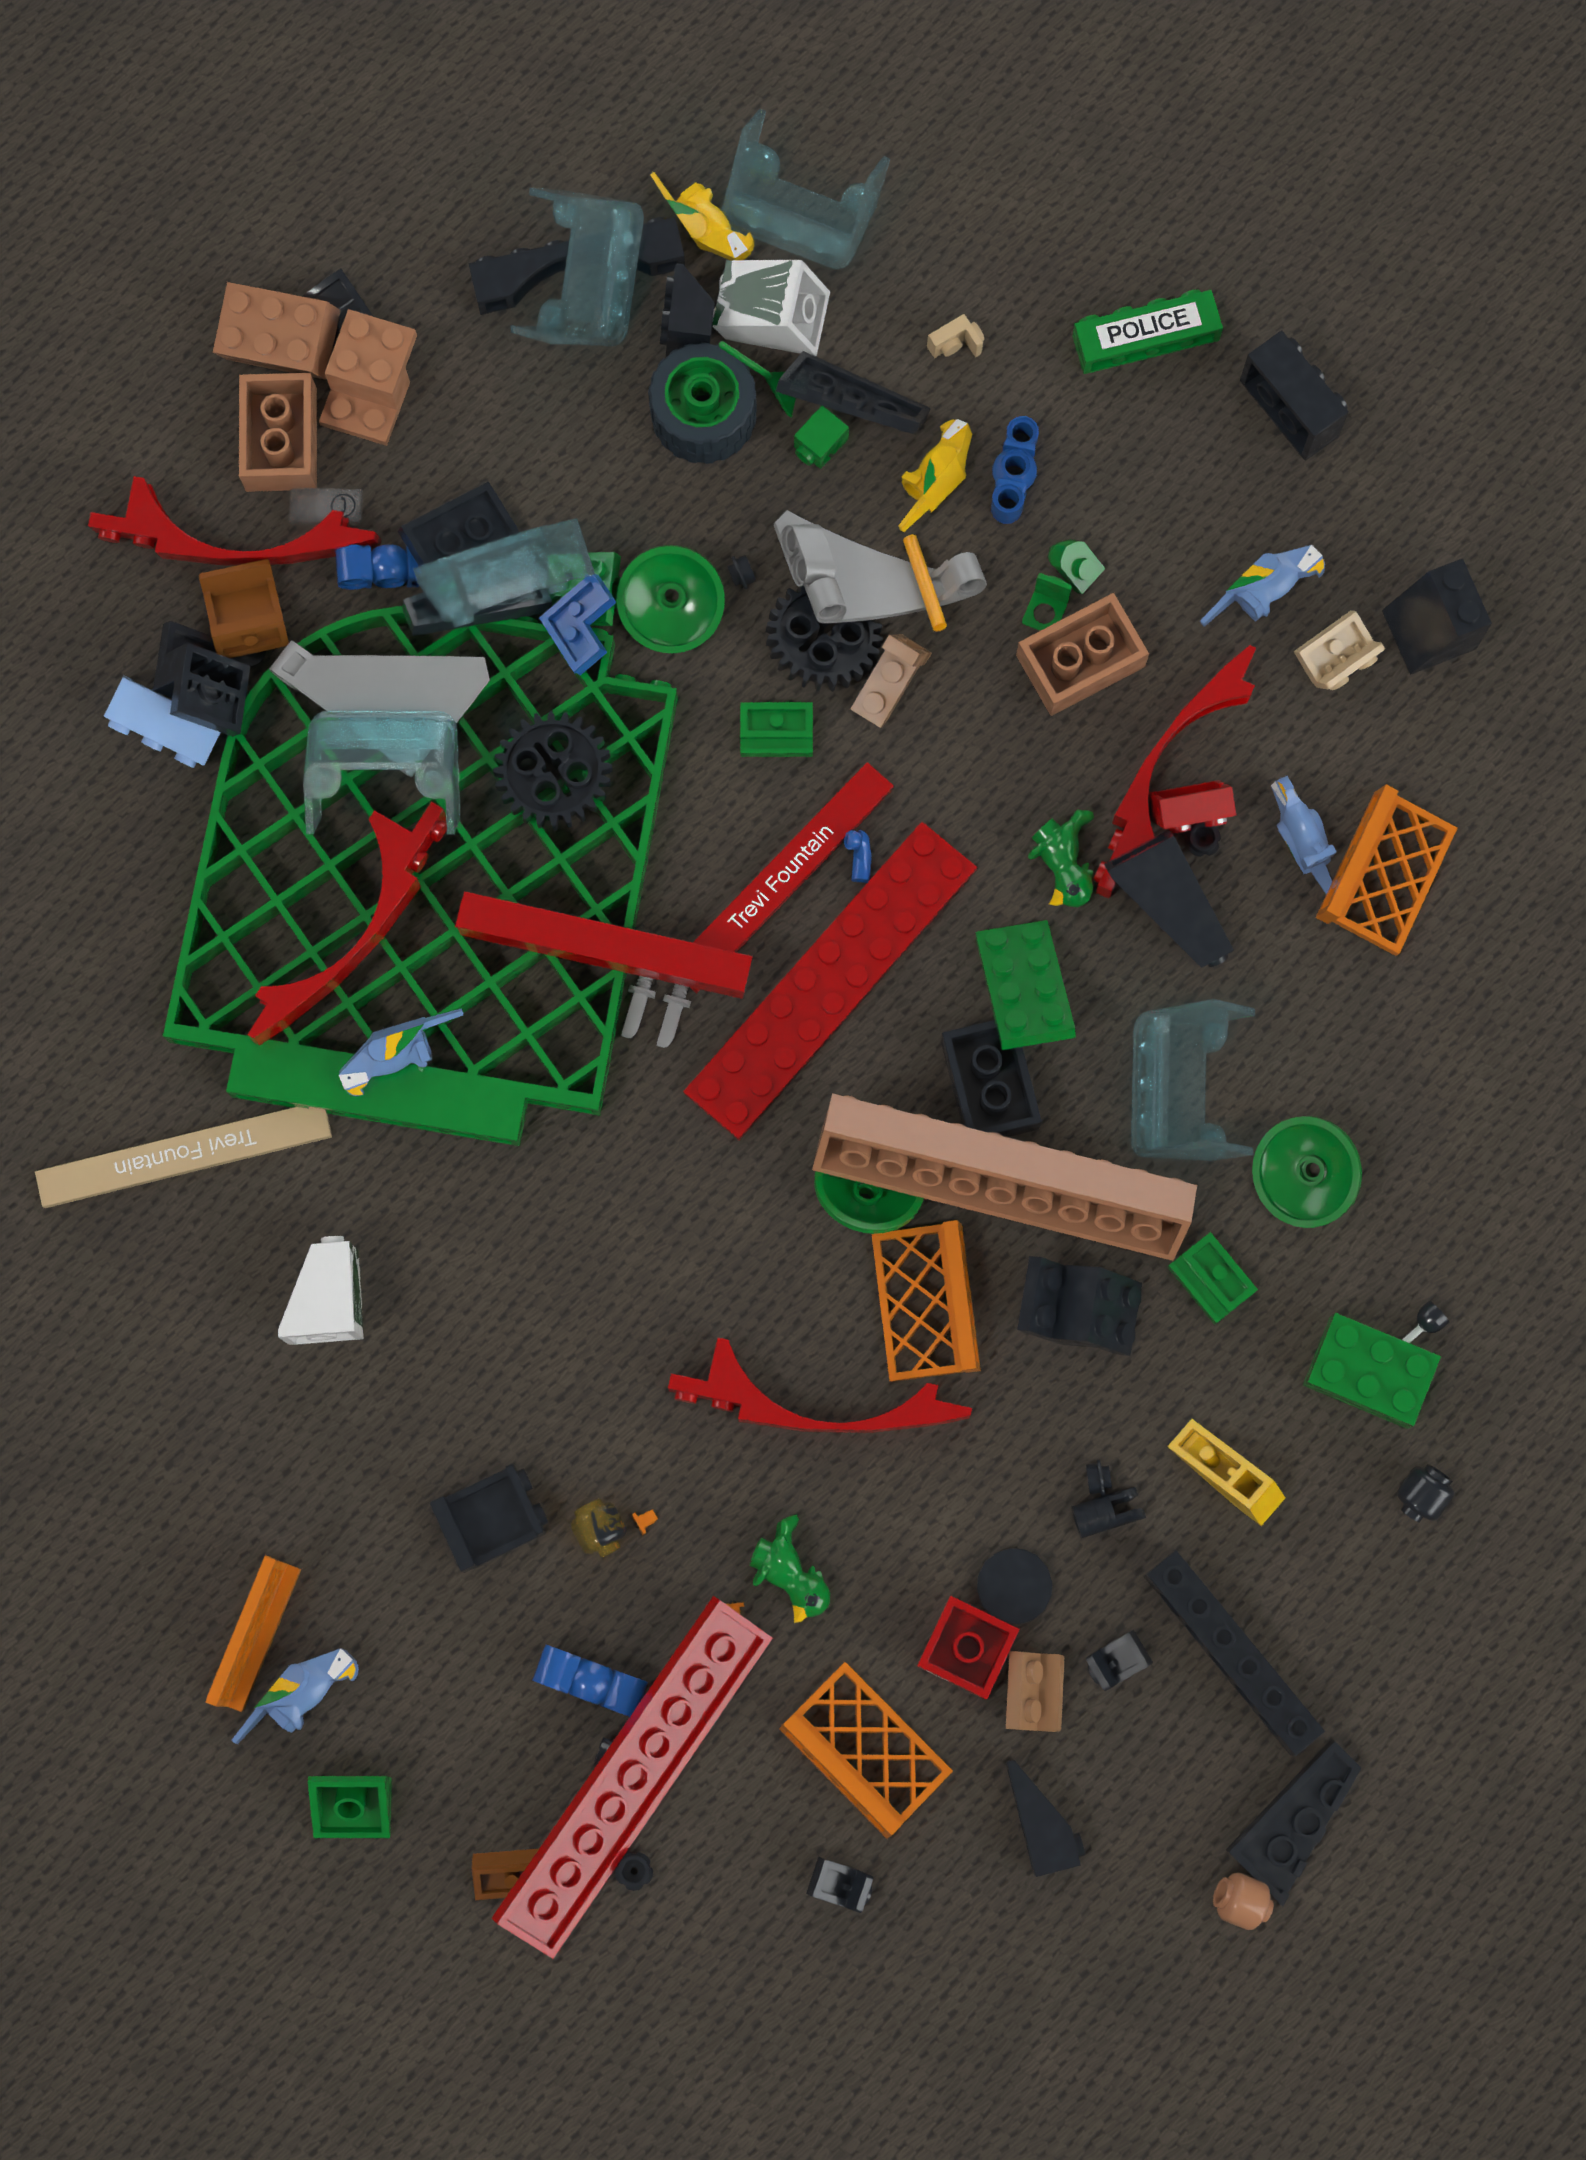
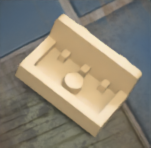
M1349 611L1296 649L1294 653L1316 688L1336 690L1349 681L1348 676L1354 671L1365 669L1374 664L1378 659L1377 655L1384 651L1385 647L1382 642L1373 641L1356 611Z

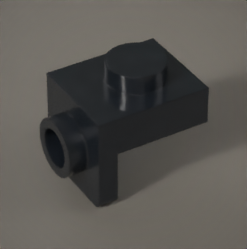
M1134 1630L1086 1657L1091 1678L1096 1684L1101 1685L1104 1691L1111 1689L1153 1663Z
M818 1856L806 1894L862 1913L864 1905L867 1904L872 1894L871 1884L873 1876Z

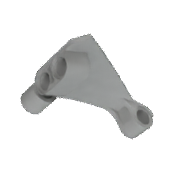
M788 510L774 523V528L793 580L797 586L805 587L818 622H855L926 610L910 562L848 540ZM970 552L958 554L949 561L945 560L937 569L927 567L940 606L975 596L982 592L987 585L976 555Z
M290 641L269 668L281 681L310 698L377 749L390 763L409 777L415 774L433 749L438 748L490 681L485 657L313 656L294 641Z

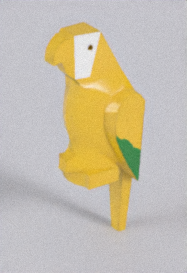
M655 172L650 174L699 249L712 252L728 260H745L751 255L754 249L752 235L749 232L745 236L740 232L731 230L725 214L711 203L713 194L710 188L705 189L702 184L694 183L683 191L678 200L675 201Z
M953 419L942 424L940 428L943 433L939 443L926 454L916 471L911 473L906 471L901 477L904 489L917 502L898 525L900 531L905 532L929 509L932 513L966 478V459L972 438V432L968 423L959 419Z

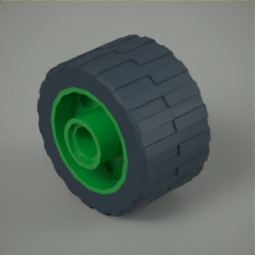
M701 342V344L691 343L680 349L670 352V355L660 361L658 368L653 372L648 391L651 421L657 438L659 437L662 445L666 450H670L674 456L686 459L691 463L697 464V462L710 464L729 458L730 455L740 451L746 441L748 442L756 424L757 404L754 378L751 376L747 365L722 350L719 345Z

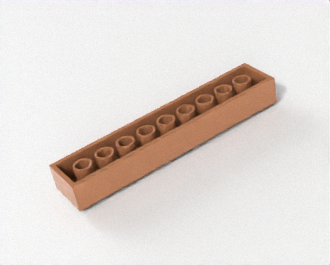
M833 1093L812 1168L813 1171L1172 1261L1192 1222L1197 1185L1186 1183L1178 1178H1167L1148 1173L1142 1169H1131L1115 1165L1107 1160H1095L1076 1155L1071 1151H1059L1040 1146L1035 1142H1023L1004 1137L999 1133L984 1132L968 1128L963 1124L948 1123L932 1119L924 1114H912L896 1110L888 1105H876L857 1100L852 1096H841Z

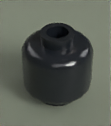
M1427 1464L1425 1468L1419 1466L1413 1468L1397 1491L1398 1498L1404 1503L1401 1511L1419 1523L1423 1517L1431 1521L1437 1520L1454 1497V1490L1450 1486L1453 1482L1452 1479L1430 1464Z

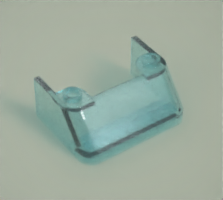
M759 109L742 129L722 206V212L728 219L731 229L745 235L750 232L755 239L833 269L845 268L854 258L876 209L890 158L883 156L868 176L866 184L854 183L844 191L841 202L777 178L780 169V159L777 153L770 147L758 143L766 114L765 110Z
M530 188L529 195L554 201V219L559 226L571 228L561 299H549L542 305L539 311L537 326L511 325V333L549 344L616 346L620 344L627 334L644 220L641 207L633 202L564 190Z
M577 518L531 528L413 568L417 583L444 622L452 621L454 627L475 621L473 614L486 607L540 589L547 588L549 594L570 588L568 584L570 580L595 575Z
M323 711L314 716L308 727L303 778L306 834H314L322 818L321 798H329L339 790L342 782L341 770H415V783L421 794L432 799H446L447 834H455L460 820L457 725L449 714L442 711Z
M1210 999L1147 1011L1137 1018L1133 1030L1131 1145L1136 1155L1151 1159L1214 1161L1253 1155L1252 1147L1227 1143L1225 1132L1219 1125L1205 1124L1206 1053L1216 1052L1222 1048L1227 1039L1229 1020L1255 1016V1008Z

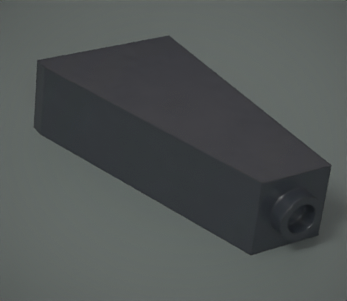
M1170 830L1104 864L1111 878L1201 968L1206 965L1214 967L1228 959L1227 954L1234 951Z

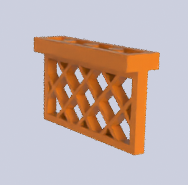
M1386 784L1374 792L1315 918L1326 924L1333 922L1396 956L1401 952L1457 831V827L1397 795L1398 790ZM1396 807L1408 813L1412 827L1400 831L1396 830L1392 819ZM1429 826L1445 832L1440 845L1428 848L1422 831L1423 828ZM1386 828H1388L1389 834L1384 835ZM1414 831L1421 851L1405 855L1399 836ZM1391 839L1398 858L1382 863L1377 847L1381 841ZM1437 851L1434 858L1432 859L1430 853ZM1423 855L1428 869L1424 877L1414 880L1407 860ZM1373 859L1375 865L1369 867L1370 862ZM1400 863L1406 882L1391 887L1384 867ZM1377 870L1383 890L1367 894L1363 877L1365 873ZM1421 883L1419 890H1417L1416 884ZM1408 887L1413 903L1410 908L1399 911L1393 891ZM1358 890L1360 897L1354 898ZM1385 894L1392 914L1376 919L1369 899ZM1362 901L1368 921L1357 924L1345 916L1351 904ZM1407 914L1403 922L1401 916ZM1394 919L1398 930L1394 943L1382 937L1378 923ZM1371 926L1372 931L1368 930L1365 927Z
M958 1220L943 1222V1224L872 1234L890 1382L981 1371L962 1224ZM938 1234L940 1248L931 1260L915 1249L923 1236ZM915 1237L911 1244L903 1240L904 1238ZM898 1240L907 1247L895 1265L883 1257L881 1241ZM912 1251L928 1263L915 1281L899 1270ZM940 1257L943 1269L935 1264ZM884 1263L891 1268L886 1276ZM932 1267L944 1275L945 1285L936 1296H933L919 1285ZM896 1272L912 1284L899 1302L887 1293L886 1286ZM916 1288L932 1299V1302L920 1317H917L903 1306ZM945 1293L947 1298V1306L940 1301V1299L944 1296ZM888 1299L896 1305L891 1312ZM937 1304L948 1311L949 1322L941 1333H938L924 1322ZM900 1309L916 1320V1323L904 1338L892 1331L891 1320ZM921 1325L937 1336L925 1354H922L908 1343ZM950 1330L952 1343L945 1338ZM893 1337L900 1341L895 1350ZM941 1341L953 1349L955 1365L939 1367L929 1359ZM904 1346L921 1357L912 1371L897 1373L895 1358ZM925 1362H927L933 1367L928 1369H921Z
M264 1556L207 1695L206 1703L216 1707H230L240 1712L244 1711L301 1569L269 1556Z
M846 1662L779 1728L886 1839L891 1837L953 1772ZM843 1674L856 1685L855 1700H834V1683ZM829 1689V1700H819ZM861 1691L870 1700H861ZM813 1705H829V1727H814L803 1715ZM834 1706H855L856 1727H834ZM861 1706H877L882 1711V1728L861 1727ZM888 1718L897 1728H888ZM821 1733H829V1741ZM834 1733H856V1755L840 1754L835 1748ZM861 1733H882L883 1755H862ZM888 1733H903L909 1739V1755H888ZM915 1746L924 1755H915ZM847 1760H856V1769ZM862 1760H883V1782H868L862 1776ZM888 1760H909L910 1782H889ZM915 1760H930L941 1773L931 1783L915 1782ZM875 1788H883V1796ZM889 1788H910V1805L901 1814L889 1803ZM916 1788H925L916 1798Z

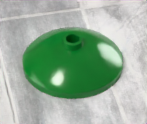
M663 545L641 553L627 566L618 585L617 609L625 629L637 642L657 652L681 653L698 647L715 632L724 611L725 593L718 572L704 556L683 546ZM669 589H674L678 592L679 597L674 601H670L666 598L665 592Z
M1299 1116L1280 1122L1265 1134L1254 1155L1252 1174L1256 1192L1270 1213L1292 1226L1315 1228L1339 1219L1350 1209L1361 1187L1362 1166L1354 1143L1340 1127L1319 1117ZM1312 1163L1317 1164L1320 1168L1318 1176L1310 1173Z
M815 1171L814 1175L815 1192L824 1210L843 1226L863 1233H886L903 1227L915 1217L924 1199ZM868 1194L871 1199H865L860 1195Z

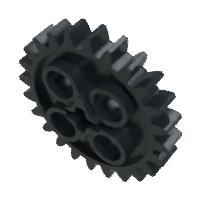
M804 586L798 587V593L788 588L785 595L786 599L777 598L775 605L777 609L770 610L768 619L771 621L767 622L765 632L771 634L767 636L766 646L774 647L771 650V659L781 658L778 665L779 671L787 668L791 670L788 680L792 681L799 675L802 677L801 687L805 688L809 681L815 682L816 691H820L822 683H827L829 689L833 692L838 681L845 688H848L851 681L850 676L860 682L863 671H871L872 661H877L880 652L877 648L881 647L883 640L882 637L878 636L881 632L882 624L873 623L876 619L820 623L815 617ZM801 628L807 634L797 635L791 629ZM852 634L857 638V641L848 642L841 635ZM808 646L810 647V648H809L807 651H805V652H800V651H799V650H803V649L807 648ZM823 654L829 658V661H818L814 655Z
M549 711L547 721H542L538 713H535V724L531 726L524 719L520 720L523 730L519 733L510 728L509 733L512 742L500 741L501 748L506 753H498L494 756L496 762L503 765L493 769L495 777L503 778L495 783L497 791H506L501 796L503 804L514 802L510 808L513 815L523 810V821L525 824L530 822L533 817H536L539 829L543 827L546 820H550L553 830H557L559 820L563 819L570 828L572 827V817L575 815L581 821H586L583 810L587 808L596 813L597 806L593 800H606V795L600 787H611V780L603 776L613 772L612 764L604 763V761L611 757L610 752L606 749L599 750L605 744L604 738L601 736L592 739L595 734L593 725L582 730L583 720L581 717L571 724L568 712L562 715L560 721L555 720L553 711ZM556 740H564L569 743L567 749L562 752H553L550 750V746ZM536 744L542 746L553 767L559 769L561 780L572 793L570 797L564 795L554 775L547 771L544 759L535 749ZM532 758L537 761L536 767L531 771H522L518 768L520 762L524 759ZM577 769H582L588 773L586 779L582 782L570 781L569 775ZM545 788H551L557 793L552 800L541 801L537 798L539 792Z

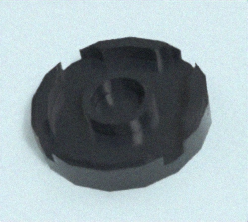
M1009 1548L995 1553L984 1563L978 1575L977 1593L981 1605L988 1614L1008 1624L1019 1625L1034 1620L1046 1609L1052 1595V1579L1048 1567L1037 1555L1025 1549Z

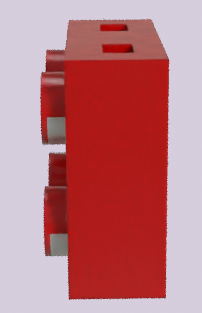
M1220 780L1160 790L1148 794L1153 822L1163 829H1169L1171 833L1191 830L1190 824L1205 822L1206 827L1223 825L1227 823V817L1236 816L1232 787Z

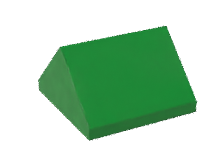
M308 1776L313 1837L390 1838L392 1777Z

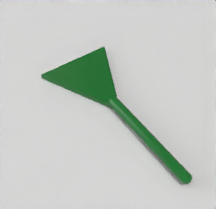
M721 341L719 347L764 376L785 413L792 418L796 398L775 391L779 379L785 372H769L727 343Z

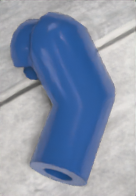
M850 830L845 835L844 845L848 850H854L851 881L868 883L872 861L869 836L863 830L858 832Z

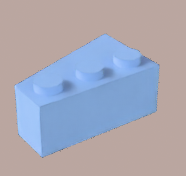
M123 675L104 714L105 718L110 719L108 726L125 735H128L129 731L132 730L144 736L141 743L161 752L163 746L177 752L174 759L192 768L195 767L196 763L204 766L220 732L170 715L171 699Z

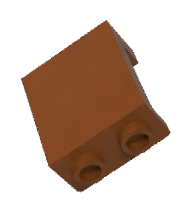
M268 559L199 574L216 654L227 658H234L284 647L289 644Z

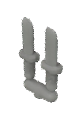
M639 976L637 986H629L628 992L633 993V997L621 1036L632 1038L638 1031L648 997L654 999L656 994L655 991L649 990L652 985L651 982H653L652 978ZM675 984L672 995L665 994L663 1001L668 1002V1007L656 1046L665 1048L673 1041L683 1007L689 1008L691 1001L684 999L689 987Z

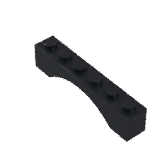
M657 217L642 225H621L611 232L602 234L586 233L581 235L579 239L566 242L555 240L548 242L544 247L531 250L519 248L508 255L500 257L484 256L477 259L476 262L468 264L480 315L514 308L540 282L558 272L573 267L591 264H611L636 269L649 276H656L674 272L676 263L685 266V256L675 217L668 219Z

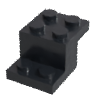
M173 621L164 623L153 691L172 698L170 715L232 737L240 734L250 666L216 654L211 635Z
M1029 1256L1017 1330L1061 1345L1094 1347L1118 1355L1131 1356L1132 1344L1136 1335L1137 1312L1141 1303L1142 1283L1101 1267L1062 1265L1043 1257Z

